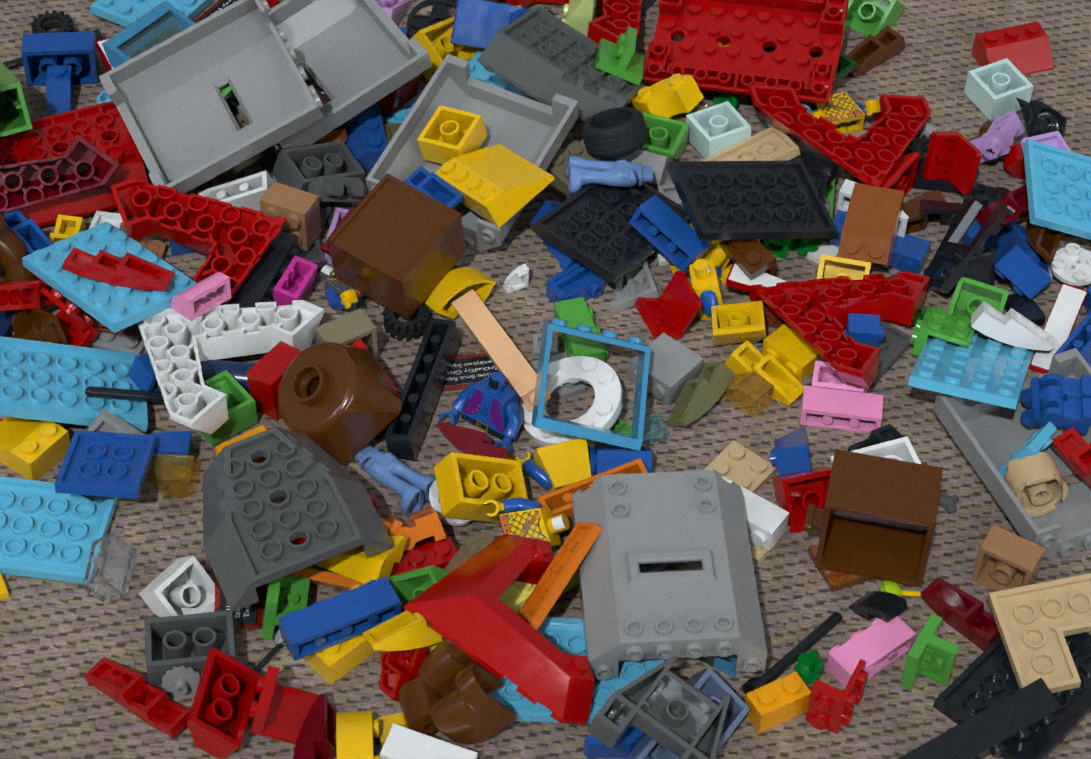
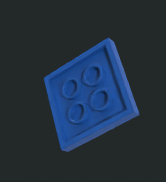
M75 430L54 484L55 492L138 499L157 445L156 436Z

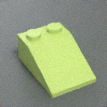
M569 0V4L564 5L563 17L565 18H562V21L587 36L589 22L596 19L597 0Z

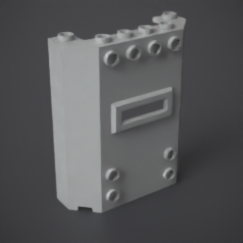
M238 0L99 76L108 96L116 105L150 172L148 175L154 186L159 184L171 187L185 194L324 118L320 110L324 106L313 85L307 86L305 80L309 78L302 65L297 68L295 61L298 58L292 47L286 48L284 43L288 39L281 28L276 29L270 19L268 12L271 9L266 0ZM227 84L230 85L250 124L241 129L220 91V88Z
M284 0L268 12V15L275 28H281L288 39L284 44L286 48L292 47L298 58L295 61L297 68L302 65L303 69L305 68L331 101L320 108L324 118L267 149L269 151L273 149L278 155L280 149L311 145L430 68L432 65L429 53L415 37L409 40L376 0ZM233 93L228 98V100L231 103L235 101L238 105L236 106L238 112L244 113L235 94Z
M447 54L365 179L367 195L387 173L404 181L420 166L430 173H435L441 168L443 164L423 160L417 142L418 137L439 105L482 115L488 136L479 150L501 144L546 171L579 117L578 101L556 93L552 99V107L470 77L469 61ZM459 203L453 209L461 213L465 248L480 252L501 246L523 208L499 228L462 203Z
M1074 348L1053 355L1048 373L1060 374L1066 378L1080 379L1082 375L1091 376V367L1079 351ZM1031 379L1025 380L1022 390L1031 387ZM937 392L933 411L1020 536L1046 548L1043 557L1051 561L1060 557H1069L1083 549H1091V487L1082 480V482L1068 486L1067 497L1063 502L1060 499L1055 504L1056 509L1042 516L1030 517L997 470L999 466L1012 458L1011 455L1032 434L1041 428L1040 425L1028 428L1021 420V412L1031 409L1032 406L1027 407L1023 404L1021 395L1016 410L970 399L964 400L961 397ZM1057 426V430L1050 438L1053 440L1066 431L1064 427ZM1090 426L1087 434L1079 433L1088 444L1091 442ZM1048 445L1041 451L1048 453L1054 460L1063 478L1076 474L1051 445Z
M716 470L601 475L593 480L594 485L587 490L579 489L572 494L573 528L577 522L595 523L602 529L577 568L585 650L594 679L607 680L618 678L619 661L668 660L672 656L694 659L703 656L727 657L736 655V672L746 671L751 673L765 670L767 648L741 486L735 482L728 483L722 479V474ZM701 561L703 570L640 573L639 564Z

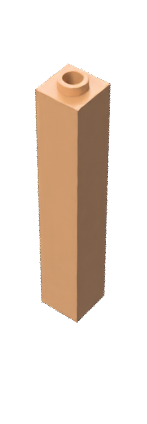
M472 289L453 301L452 305L461 321L497 370L506 376V382L511 389L518 393V398L528 412H531L534 405L537 374ZM547 389L545 392L544 403L551 399V396Z

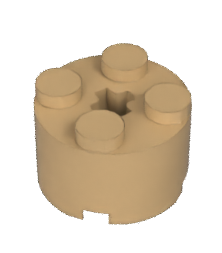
M1040 452L1022 459H1014L1007 464L1008 470L1004 480L1030 517L1042 516L1056 509L1055 504L1060 499L1063 502L1067 497L1068 486L1054 460L1048 453Z

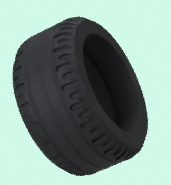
M631 107L613 108L596 113L589 117L581 128L587 153L600 159L617 158L631 154L643 147L648 140V132L642 112Z

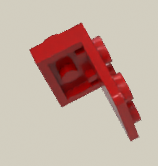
M932 131L921 176L926 180L947 179L962 194L969 195L975 183V175L978 164L981 161V152L958 131Z
M676 271L659 299L639 297L634 305L654 339L664 332L677 341L685 334L701 308L702 302L684 272Z
M43 287L40 292L61 308L56 316L68 344L88 347L100 333L92 326L95 321L83 312L78 315L77 313L80 309L69 300L64 304L65 297L54 288L49 292Z
M859 660L844 691L816 680L811 688L805 721L810 722L818 730L826 729L836 734L839 733L842 726L848 727L854 713L852 708L854 704L857 706L860 704L865 689L862 688L868 677V672L864 671L866 661Z
M269 665L266 676L260 675L255 692L260 693L259 701L253 700L248 717L254 718L250 733L296 745L302 724L318 695L276 684L280 668Z

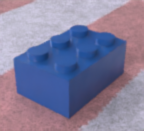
M95 32L23 34L21 54L27 86H46L47 66L56 65L72 66L74 85L98 84L100 64L95 44Z

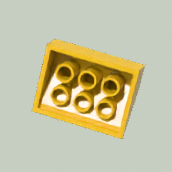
M501 144L453 157L435 172V174L463 195L464 199L460 203L499 228L555 179L550 173Z

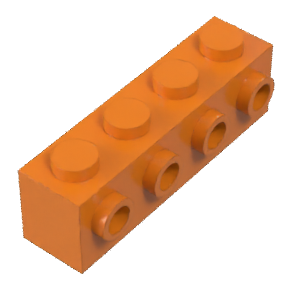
M641 458L542 495L538 497L539 504L542 508L549 507L553 516L562 513L567 516L570 525L569 529L558 533L564 534L573 529V493L579 489L587 490L594 485L593 480L601 475L648 472Z

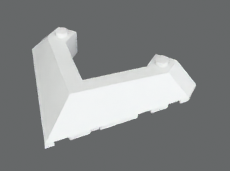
M293 300V305L279 306L276 305V302L255 303V307L239 308V304L219 305L193 321L188 320L172 308H168L138 322L137 324L170 419L198 431L209 434L214 433L228 420L227 399L225 393L204 385L200 362L211 359L217 360L268 353L280 341L303 351L311 346L315 336V328L320 324L324 308L304 300Z

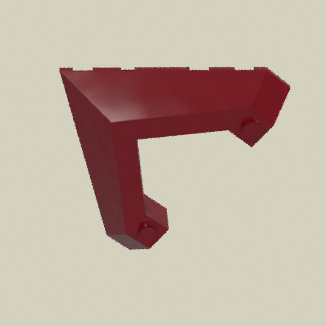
M77 135L64 155L0 165V212L14 211L106 185L120 164Z

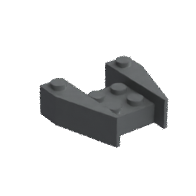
M672 656L611 694L595 715L587 732L612 749L629 725L633 724L680 759H715L730 696L726 694L719 705L715 704L670 671L677 660L676 657Z

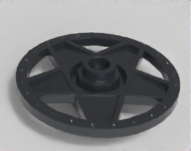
M425 0L416 5L410 12L406 24L408 39L410 40L413 37L412 28L419 31L451 18L447 6L456 10L457 3L452 0ZM433 5L430 16L416 15L422 8Z

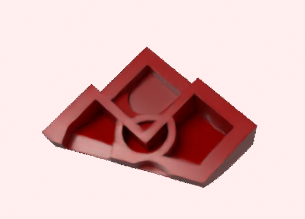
M429 647L380 652L381 673L379 689L392 700L399 701L398 692L405 683L419 677L418 669L427 656Z

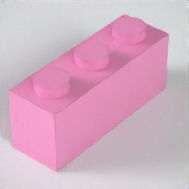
M804 385L800 425L871 433L872 430L881 427L884 395Z
M898 616L889 622L877 618L864 631L859 630L855 632L850 640L843 645L838 644L834 646L828 653L826 669L846 688L859 660L862 659L866 661L864 671L868 672L867 679H869L909 652L915 642L916 633Z

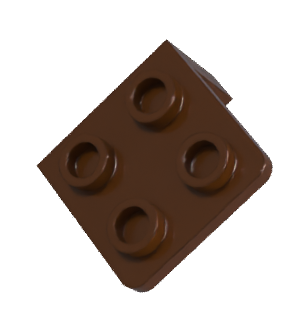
M760 239L720 241L722 250L750 280L763 272L776 276V257L770 249H766L761 244Z

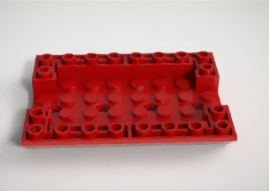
M659 0V17L654 39L649 41L641 82L655 84L679 73L681 75H692L699 89L750 95L749 85L789 87L795 89L799 101L829 105L833 97L847 22L849 0ZM675 36H682L684 38L678 42L672 40ZM721 41H727L728 43H730L726 47H720L718 45V43ZM771 46L774 47L776 50L773 52H766L764 51V48ZM813 52H819L822 54V56L814 58L811 57L810 54Z
M113 101L30 120L33 129L0 137V165L2 166L9 165L8 163L11 161L24 162L64 155L77 135L120 164L106 185L19 209L27 220L32 218L38 227L55 224L58 214L83 217L95 214L96 211L118 208L110 187L112 185L133 178L144 180L145 183L149 184L141 154ZM60 149H66L63 152H57Z

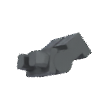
M318 176V179L310 181L308 192L319 195L321 224L326 222L328 224L332 223L336 207L354 211L353 203H360L361 197L364 196V183L361 182L360 177Z

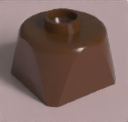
M333 342L317 343L300 352L285 370L278 390V409L285 424L293 432L307 435L340 465H346L400 414L402 407L401 399L370 350Z

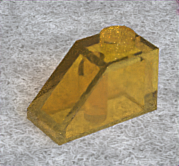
M755 372L736 374L722 396L754 419L771 406L774 386Z
M153 454L146 478L164 495L177 499L184 496H192L196 474L194 455Z

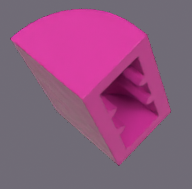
M295 255L273 289V299L276 305H293V300H305L315 283L318 265Z

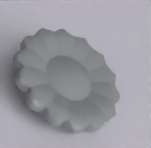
M173 667L162 676V687L172 697L192 696L196 694L200 673L194 671L192 667Z

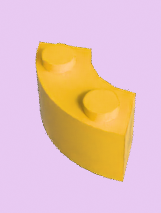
M677 73L650 87L641 88L637 93L638 95L632 100V104L642 114L646 112L670 118L680 113H689L704 96L692 75Z
M457 268L447 273L424 302L436 313L455 319L458 314L452 305L453 301L473 289L481 301L485 303L496 282L477 268Z
M372 711L337 712V759H380L379 755H374L373 738L379 737V720L373 719Z

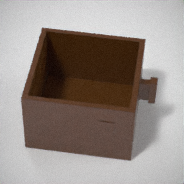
M388 173L328 239L335 278L407 320L465 253L461 213Z
M835 449L825 508L819 509L815 508L814 504H808L805 519V532H811V530L820 532L815 568L921 587L935 528L943 468Z

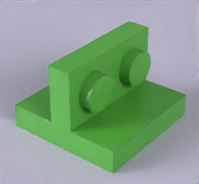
M628 26L625 34L621 33L616 44L601 38L598 44L595 68L639 86L643 78L644 56L635 52L637 29Z
M286 575L269 582L261 639L273 640L274 627L279 625L280 617L285 616L289 612L307 607L310 578Z
M931 613L907 654L900 686L911 691L920 674L946 687L949 684L960 647L947 639L938 637L942 621L941 617Z

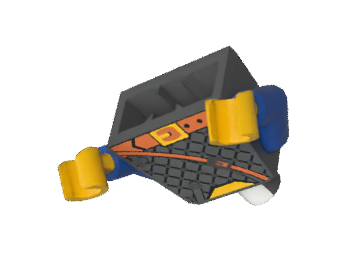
M325 265L321 269L320 278L325 280V297L331 309H344L349 313L359 308L362 309L371 300V298L337 280L333 268L329 265Z

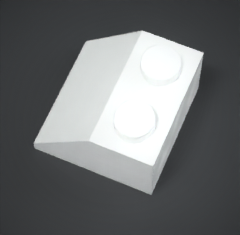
M194 555L177 558L139 592V595L151 611L159 617L214 612L220 606V590Z

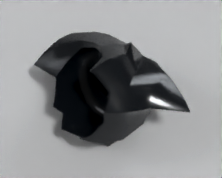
M1017 98L1029 137L1059 131L1064 139L1066 123L1068 121L1065 116L1040 100H1033L1029 103Z

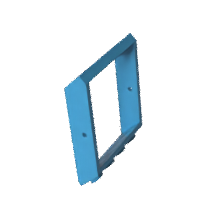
M552 318L551 322L544 320L531 424L536 428L640 451L644 432L651 347L643 344L644 339L629 335L628 340L618 338L619 333L603 329L602 334L592 332L593 327L578 324L577 328L567 326L568 321L558 318ZM553 331L639 350L631 435L543 415Z

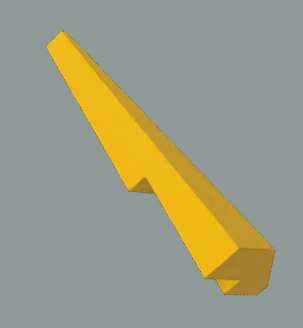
M402 535L389 536L394 547L368 558L362 546H359L315 565L363 584L385 576L389 580L394 562L400 563L408 537Z

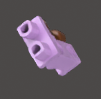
M1013 110L997 116L993 122H984L979 129V136L968 139V141L980 150V163L1008 154L1011 150L1009 146L1013 145L1014 137L1022 135L1026 129Z

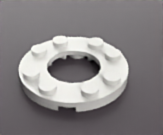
M573 356L550 362L546 384L549 394L567 382L574 384L583 381L586 384H590L594 389L595 398L593 405L585 414L570 421L609 430L619 417L623 406L621 403L623 387L616 372L607 363L588 356ZM520 401L519 407L523 416L522 424L530 437L540 445L549 446L580 438L534 427L531 424L533 410L528 412ZM546 401L544 403L543 415L549 416ZM586 439V440H587V444H589V443H591V442L594 441V440Z

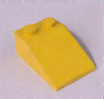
M454 17L421 29L412 37H415L429 53L432 66L422 72L428 82L447 54L468 61L480 50L450 43Z
M8 416L0 422V462L26 479L37 481L65 457L70 445L68 430L55 422Z

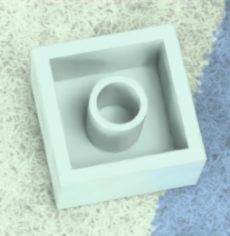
M1006 58L968 71L964 93L991 121L997 116L1013 110L1015 112L1020 111L1021 108L1017 98L1030 103L1034 86Z
M728 101L686 115V123L689 124L688 141L704 159L751 137V126Z

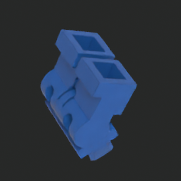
M1048 373L1041 378L1038 376L1032 378L1031 387L1021 391L1023 404L1027 407L1032 406L1031 409L1021 412V420L1028 428L1038 425L1043 427L1050 421L1055 427L1062 426L1066 431L1074 427L1078 433L1087 434L1091 426V376L1082 375L1080 379L1062 377L1056 373Z

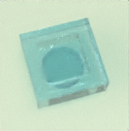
M661 413L646 415L642 444L667 440L668 432Z

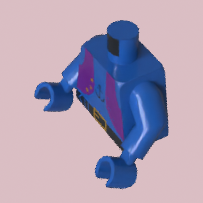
M493 372L490 374V377H485L480 382H473L465 388L452 404L454 408L451 412L442 413L439 417V422H444L450 416V424L457 425L459 422L457 415L462 413L461 418L503 440L495 442L494 446H504L512 454L513 446L511 441L515 440L519 432L523 416L518 404V393L505 385L506 376L503 373Z

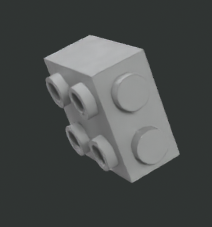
M663 332L648 345L651 347L647 391L655 398L661 399L670 405L679 397L686 380L698 378L703 367L704 358ZM638 355L630 361L629 379L634 384H636Z

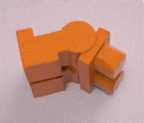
M431 506L408 514L410 520L405 522L389 514L388 519L379 516L389 536L402 535L408 537L404 551L411 550L416 545V542L428 537H432L436 542L447 538L437 511Z

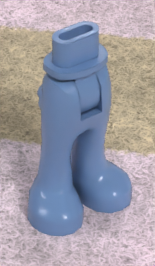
M568 155V194L574 195L585 184L631 187L637 183L638 186H642V182H653L652 166H642L640 162H627L625 159L599 161L584 159L577 155Z
M369 444L354 456V459L359 462V466L372 479L393 490L401 497V511L407 517H409L408 514L422 509L424 500L430 503L429 488L433 481L436 480V477L422 474L407 466L391 452L382 451L380 447L373 448Z

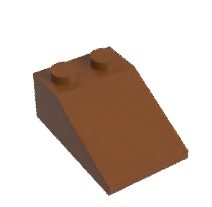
M855 183L842 229L837 257L891 266L905 191Z

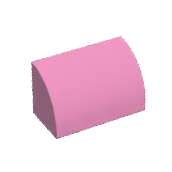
M220 272L214 273L175 295L171 300V308L188 320L193 321L231 299L230 277Z
M815 361L811 386L863 393L868 392L869 388L858 387L853 383L843 381L827 362Z

